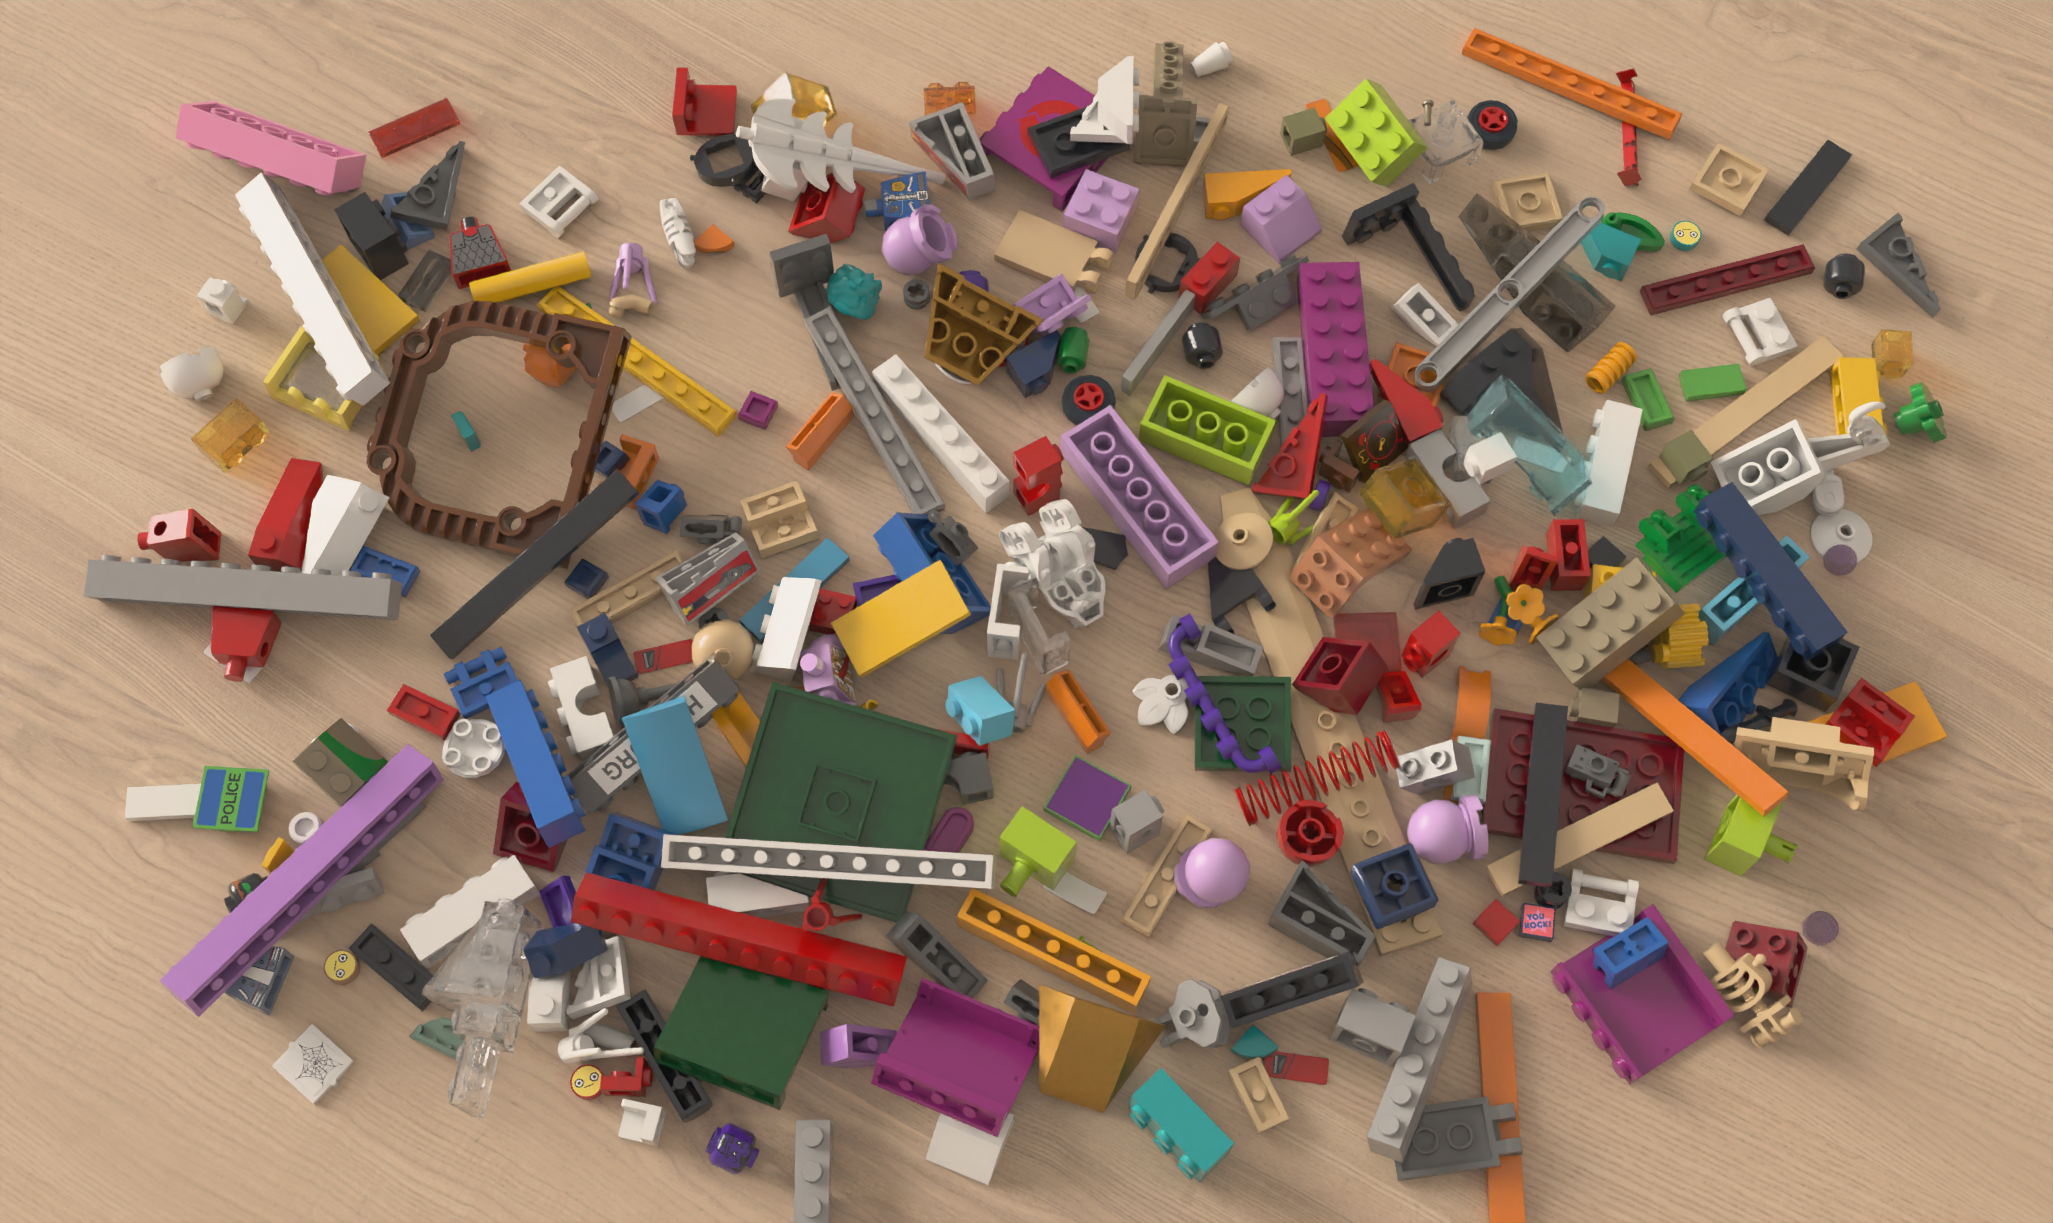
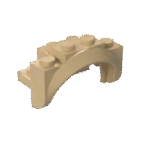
M1773 717L1770 732L1737 727L1733 746L1779 784L1819 791L1843 801L1852 810L1864 811L1868 798V780L1874 757V748L1840 743V727Z

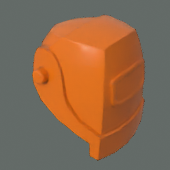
M531 344L523 345V351L526 352L523 359L525 361V371L536 381L546 386L559 388L577 369L576 366L572 368L561 366L548 354L547 349ZM565 344L561 348L560 354L567 353L571 344Z

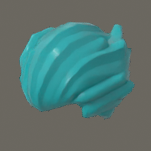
M843 264L829 277L826 288L829 303L842 314L867 320L876 311V305L880 299L879 293L882 290V282L880 279H874V273H865L862 269L856 268L853 265Z

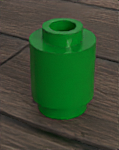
M1068 327L1060 336L1056 363L1064 372L1077 373L1086 367L1090 340L1087 337V331L1082 328Z

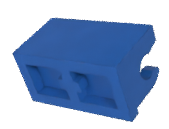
M1646 917L1594 948L1593 964L1596 970L1599 968L1603 969L1606 975L1604 977L1605 984L1611 990L1664 958L1669 942L1649 917Z

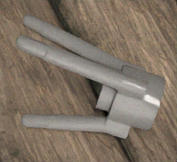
M1023 653L1021 656L1014 701L1008 702L1015 709L1012 731L1015 733L1025 732L1026 726L1032 727L1033 716L1046 688L1045 683L1040 685L1029 710L1026 711L1027 706L1020 702L1027 667V653ZM998 669V693L1005 699L1003 670Z

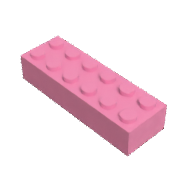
M217 101L181 104L176 139L187 142V146L190 148L213 151L212 155L215 157L238 160V165L263 169V173L271 177L280 178L283 176L290 179L289 183L301 187H307L308 185L316 188V193L325 196H333V193L337 192L348 193V190L357 189L361 186L366 154Z

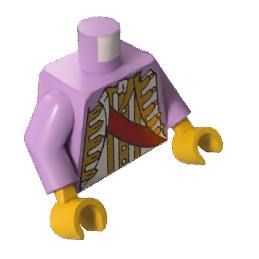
M837 634L818 637L810 644L809 649L802 650L800 653V666L803 672L805 691L856 706L850 658ZM870 699L858 707L873 710L879 704L877 701Z

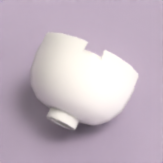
M215 347L199 348V355L189 356L188 352L162 364L160 366L161 370H158L167 389L175 396L185 399L195 398L197 402L212 397L214 395L212 390L217 388L223 379V364Z
M1268 366L1230 402L1274 419L1281 413L1278 406L1284 399V388L1278 376Z

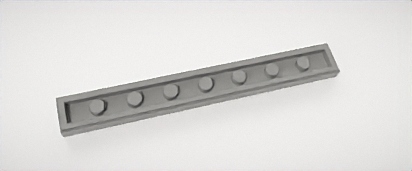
M831 307L804 319L806 328L913 514L928 515L932 510L940 511L944 509L945 504Z

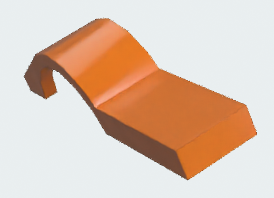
M1459 666L1456 683L1458 684V702L1450 740L1452 739L1457 742L1458 736L1485 739L1491 702V671L1484 670L1483 673L1468 671L1466 667ZM1453 784L1444 787L1443 800L1459 803L1457 800H1451Z

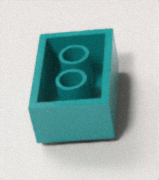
M1162 1068L1131 1096L1128 1108L1131 1111L1129 1116L1132 1121L1142 1130L1146 1127L1155 1136L1153 1139L1155 1145L1165 1155L1171 1153L1179 1161L1177 1164L1178 1169L1189 1180L1195 1178L1200 1183L1231 1151L1234 1142Z

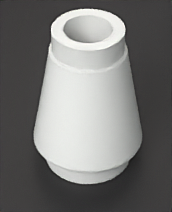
M1215 42L1195 58L1194 61L1190 62L1189 65L1195 77L1198 78L1228 68V64L1233 62V57L1225 42L1219 44Z

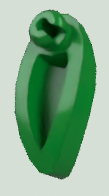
M1612 212L1606 214L1601 222L1640 238L1638 251L1657 252L1664 246L1665 240L1657 228L1647 220L1636 215Z

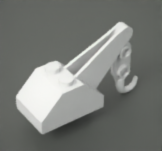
M1870 402L1853 410L1849 415V426L1847 427L1849 434L1807 438L1802 425L1795 419L1712 461L1711 464L1721 486L1723 487L1733 482L1757 515L1778 512L1806 498L1826 477L1825 472L1862 457L1881 452L1889 447L1890 443L1881 424L1874 417L1867 416V413L1873 410L1884 409L1885 404L1882 402Z

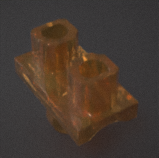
M958 82L954 87H943L940 83H930L928 88H923L925 116L963 102L968 115L976 114L975 86H970L968 82Z

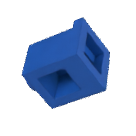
M657 479L635 503L643 525L667 534L670 531L669 525L685 509L687 503L684 498V492L679 486Z

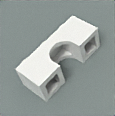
M587 656L550 668L553 679L548 681L553 698L559 697L562 707L557 709L563 727L569 725L571 735L566 737L571 753L572 755L578 753L582 762L615 736L606 712L593 716L581 713L582 705L588 699L601 695Z

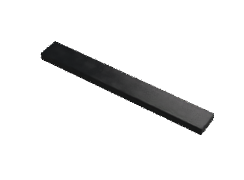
M616 469L430 635L447 657L453 660L640 493L623 473Z

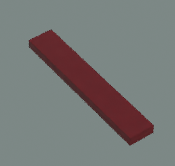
M1804 244L1644 285L1640 289V294L1651 316L1812 274L1815 266Z

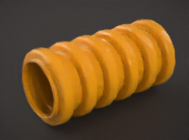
M1617 342L1608 351V354L1585 375L1587 385L1593 391L1605 394L1614 385V382L1631 367V364L1637 361L1635 350L1627 343Z

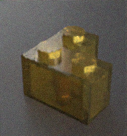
M785 73L751 105L754 116L758 107L766 100L777 97L791 98L796 101L792 107V116L805 120L813 113L826 112L827 116L824 120V126L837 115L828 86L789 73Z

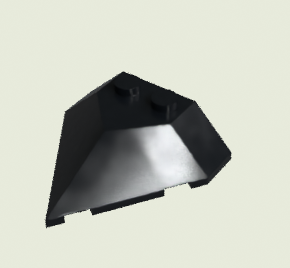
M1511 328L1471 359L1439 394L1461 416L1468 418L1476 416L1489 420V424L1533 437H1536V435L1553 439V443L1560 445L1566 443L1543 348L1523 328Z

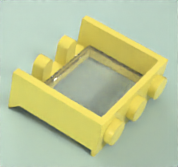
M301 326L263 383L273 400L350 432L352 421L362 405L352 399L348 401L341 396L336 388L338 386L336 379L325 368L327 365L325 359L314 348L315 340ZM374 353L384 373L386 374L384 367L381 363L380 357Z

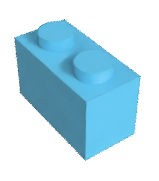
M982 676L949 685L948 698L945 702L946 711L979 746L1012 736L1015 709Z

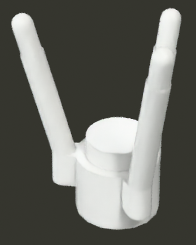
M604 1008L579 1026L569 1029V1037L563 1038L558 1044V1054L564 1063L573 1064L593 1059L643 1054L644 1048L601 1051L598 1047L594 1048L593 1040L588 1035H584L583 1032L608 1014V1009Z

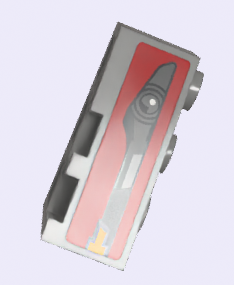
M963 102L909 122L912 139L968 200L996 190L994 173Z
M734 533L655 579L672 610L689 626L741 585L751 581L761 570L745 540L738 533Z

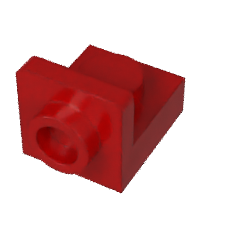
M637 1057L635 1077L631 1076V1072L612 1071L611 1076H601L600 1090L605 1096L646 1097V1087L652 1086L653 1070L651 1067H648V1062L644 1057Z

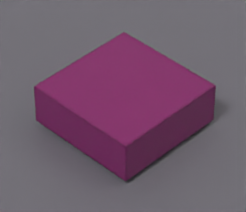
M750 391L738 413V419L766 430L779 406L778 401Z

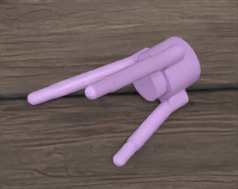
M625 243L620 246L609 299L612 300L616 296L622 270L624 271L623 289L626 290L629 288L630 274L639 272L641 268L650 299L656 305L657 299L648 267L649 259L643 257V248L639 244Z

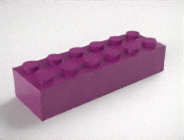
M1359 262L1300 263L1296 283L1301 337H1303L1308 404L1310 406L1312 401L1319 397L1320 393L1327 394L1329 397L1322 437H1341L1342 433L1374 408Z

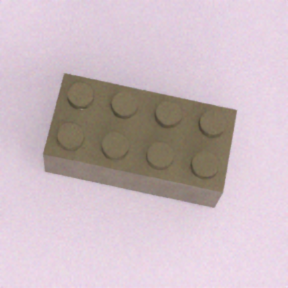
M1636 557L1536 638L1575 687L1579 690L1581 688L1590 689L1681 618L1685 612L1652 572Z

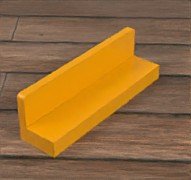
M738 691V697L725 708L720 706L712 713V720L746 768L760 720Z

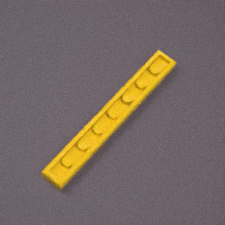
M560 286L553 287L537 303L538 309L546 314L554 315V313L615 326ZM631 338L623 370L719 437L738 416L737 411L634 338Z

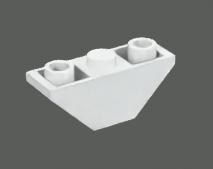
M1127 56L1098 79V121L1126 144H1133V132H1139V114H1133V109H1139V91H1133V86H1139V68H1133L1134 56Z

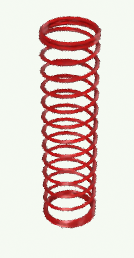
M1382 730V732L1376 733L1379 753L1368 737L1364 738L1368 760L1357 742L1353 741L1352 743L1356 764L1348 750L1341 746L1340 752L1345 771L1333 751H1329V761L1333 775L1323 758L1318 755L1317 764L1322 782L1310 761H1305L1310 786L1300 768L1294 765L1293 771L1299 793L1286 770L1282 769L1281 775L1287 797L1276 777L1270 774V783L1276 804L1262 779H1258V786L1264 808L1252 786L1247 783L1246 789L1253 814L1245 801L1241 788H1235L1234 791L1248 826L1251 827V825L1258 823L1251 793L1265 818L1268 820L1270 818L1262 786L1279 815L1282 812L1274 782L1288 808L1292 807L1293 803L1285 776L1298 800H1304L1297 771L1313 800H1317L1309 767L1325 796H1328L1329 792L1320 761L1336 790L1340 792L1341 788L1332 756L1350 787L1353 784L1344 752L1354 767L1360 781L1364 782L1355 746L1362 755L1370 773L1375 778L1376 773L1367 741L1385 773L1388 772L1379 737L1391 766L1395 770L1399 768L1398 758L1386 731Z

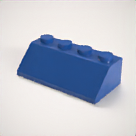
M897 512L873 535L879 544V551L893 566L897 579L902 582L941 560L971 613L969 617L939 634H954L990 616L991 606L964 564L961 563L956 566L929 535L937 524L929 521L928 515Z

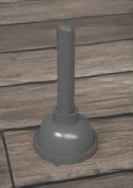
M615 676L609 677V695L617 725L624 726L622 717L639 712L640 706L648 705V701L658 700L677 683L645 689L644 686L636 688L635 684L630 680L616 679Z

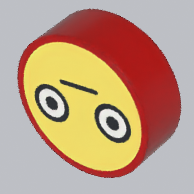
M582 1065L571 1076V1089L580 1099H596L602 1094L600 1081L601 1076H604V1074L594 1065Z

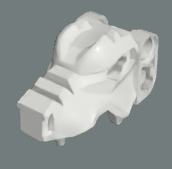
M1068 500L1052 501L1039 509L1042 520L1040 524L1045 535L1037 538L1033 529L1027 523L1021 522L999 532L1000 540L1008 556H1012L1015 562L1023 567H1029V582L1041 589L1052 608L1059 614L1067 616L1075 628L1087 626L1103 616V601L1106 592L1104 576L1097 570L1094 563L1095 541L1092 535L1079 525L1082 522L1073 505Z

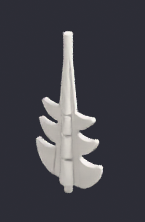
M777 97L766 100L755 112L751 128L738 126L736 136L749 140L754 161L764 176L777 185L790 190H796L798 186L793 173L794 163H799L806 179L824 192H827L830 187L825 174L826 167H832L836 181L850 193H853L856 189L853 170L896 176H906L926 171L927 181L943 184L945 181V173L912 166L853 146L851 138L853 123L851 122L841 125L834 133L832 139L828 138L824 130L826 112H816L809 115L801 127L797 128L792 119V107L796 101L791 98Z

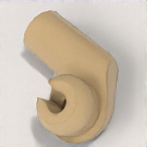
M633 294L619 296L609 302L611 306L608 313L613 317L622 318L625 314V309H632L650 315L654 302Z

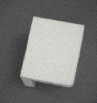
M623 1099L621 1106L625 1111L618 1136L621 1139L658 1146L667 1114L665 1110L660 1106Z

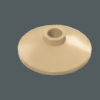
M1240 513L1229 517L1218 527L1214 535L1219 541L1216 554L1217 559L1224 566L1233 570H1247L1262 563L1270 554L1274 542L1273 531L1269 523L1261 516L1253 513ZM1245 534L1243 539L1236 540L1239 535Z

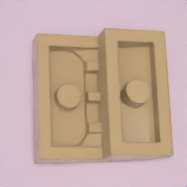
M798 481L740 500L761 558L819 538L818 530L809 512Z

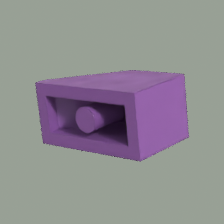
M844 1024L821 1031V1065L839 1068L873 1067L876 1065L881 1052L886 1054L897 1031Z

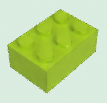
M1369 79L1363 80L1324 118L1370 181L1387 187L1428 148L1427 144L1383 86Z

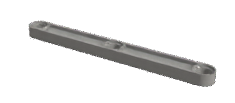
M1592 196L1582 199L1418 365L1415 370V384L1420 390L1426 392L1436 390L1601 223L1605 211V206L1601 199ZM1586 206H1594L1599 210V214L1596 217L1588 218L1583 214L1582 210ZM1510 287L1516 289L1519 295L1513 300H1507L1503 298L1501 292L1505 288ZM1431 370L1435 372L1437 378L1432 383H1425L1419 376L1423 371Z

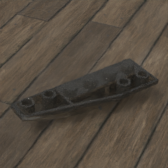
M1476 193L1458 216L1501 281L1540 243V240L1478 193ZM1564 260L1519 305L1524 315L1566 352H1570L1593 333L1616 307ZM1510 287L1507 288L1513 299L1517 298L1519 295L1517 290Z

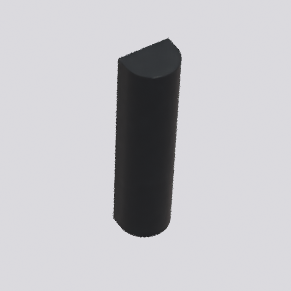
M646 989L631 997L630 1000L618 1005L619 1013L639 1047L644 1048V1056L683 1123L692 1121L707 1112L713 1103L698 1078L655 1062L654 1046L666 1023Z

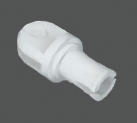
M1834 469L1825 472L1826 477L1811 491L1813 505L1816 511L1823 516L1836 515L1844 506L1842 480L1834 475Z

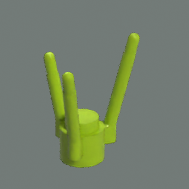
M1314 490L1292 513L1285 514L1295 499L1287 498L1277 514L1268 522L1273 531L1274 540L1277 543L1283 545L1288 542L1292 546L1299 539L1310 534L1314 525L1298 532L1300 522L1296 517L1319 495L1318 490Z

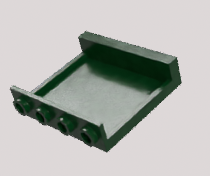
M700 956L654 1046L655 1062L780 1110L786 1098V1088L822 1011H826L828 1008L829 992L821 987Z

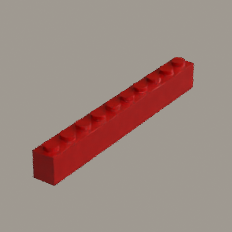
M587 872L574 896L571 922L893 1007L907 956L808 930L804 931L801 928Z

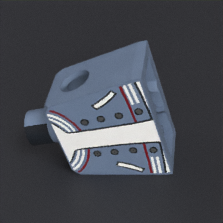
M272 946L224 993L270 1016L295 956L285 948Z

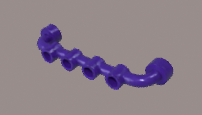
M1190 613L1180 618L1181 626L1174 630L1169 638L1168 650L1173 662L1168 665L1177 680L1184 678L1189 688L1185 689L1184 692L1192 706L1194 707L1199 704L1205 714L1200 716V719L1208 733L1215 731L1221 741L1216 743V746L1224 760L1231 757L1236 766L1247 773H1258L1267 769L1272 774L1281 769L1282 767L1270 746L1258 751L1260 758L1257 760H1249L1245 757L1181 649V642L1185 637L1188 636L1190 641H1193L1200 637L1202 633Z

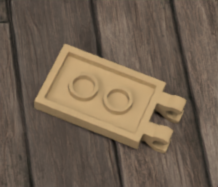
M1019 209L994 254V261L1046 282L1062 273L1073 292L1078 286L1090 293L1096 294L1100 286L1098 281L1101 275L1095 271L1085 270L1090 263L1102 270L1108 271L1113 262L1110 259L1113 252L1107 248H1098L1097 240Z

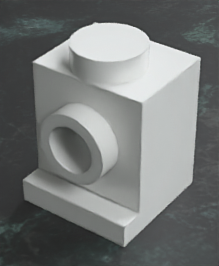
M211 277L197 294L198 299L208 314L232 325L249 303L247 298L237 293L238 289L232 283Z

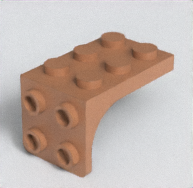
M1368 508L1318 535L1290 574V580L1328 617L1333 618L1339 614L1349 599L1365 583L1405 559L1412 551V548L1405 543L1401 535L1389 528L1377 513L1372 512Z

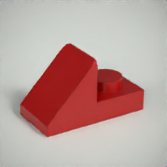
M1406 671L1383 673L1375 686L1382 700L1383 723L1414 719L1422 710V704Z

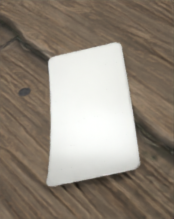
M1068 872L1063 876L1054 891L1043 885L1045 889L1092 914L1096 913L1107 895V892L1080 880Z

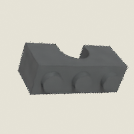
M966 752L961 754L959 758L951 760L944 784L952 785L959 791L962 805L994 798L993 785L985 753Z

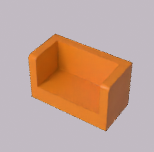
M622 434L619 439L622 451L628 455L630 460L620 471L640 493L626 507L636 509L635 503L641 498L659 460L655 444Z

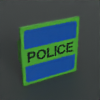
M204 766L192 828L241 833L258 832L270 770Z

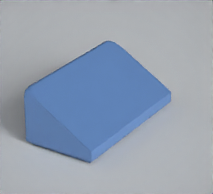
M407 192L385 194L381 203L386 213L385 217L388 221L392 220L408 250L434 238L435 235L431 227L390 218L392 207L394 205L398 206L407 196Z

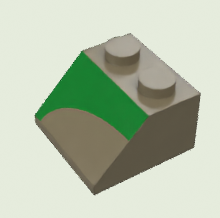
M340 718L295 758L293 763L341 808L388 761L349 724Z

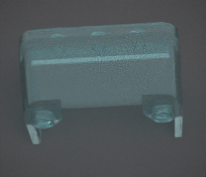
M1504 374L1500 375L1468 414L1467 427L1470 433L1477 438L1483 436L1487 439L1502 432L1517 456L1515 463L1529 476L1532 483L1529 489L1539 500L1543 498L1547 500L1550 512L1555 516L1592 484L1585 458L1563 432Z

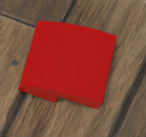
M1861 677L1825 725L1840 727V741L1842 743L1874 748L1872 765L1877 767L1895 742L1903 735L1915 716Z

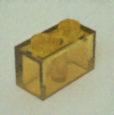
M235 398L195 434L191 440L206 458L226 473L232 467L237 466L242 461L243 456L254 446L261 444L270 431L259 416Z

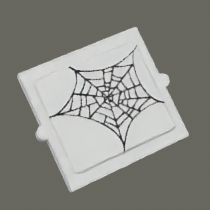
M311 1024L295 1042L289 1043L288 1050L272 1067L315 1105L332 1086L336 1087L338 1085L339 1078L353 1065L354 1061L316 1026Z

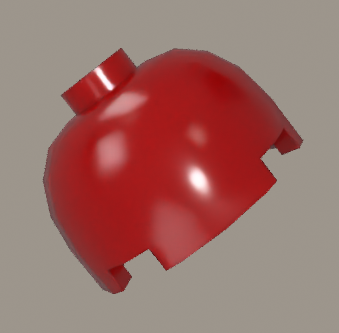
M1312 799L1298 801L1288 808L1279 820L1276 834L1278 846L1284 856L1294 864L1299 865L1303 860L1309 867L1319 866L1330 860L1342 845L1344 835L1342 821L1339 817L1336 818L1334 813L1326 808L1328 805Z

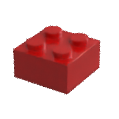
M819 588L809 623L810 631L828 635L836 634L831 622L856 609V596Z

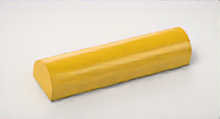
M583 251L469 282L474 301L498 303L590 278L591 271Z

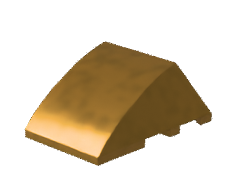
M938 263L924 358L978 386L1044 319L1020 306L1015 307L965 280L963 275Z
M1039 984V1092L1104 1113L1166 1025L1136 1015H1130Z

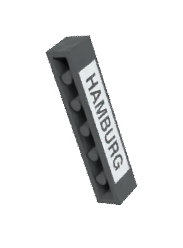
M712 654L648 708L684 696L695 727L701 728L713 718L712 713L720 706L723 708L727 707L738 697L737 692L740 688L735 679ZM624 727L567 774L576 790V793L572 796L579 799L582 807L589 814L596 809L598 811L605 809L613 801L612 796L621 788L623 790L629 789L638 780L637 775L641 773V769L626 728Z

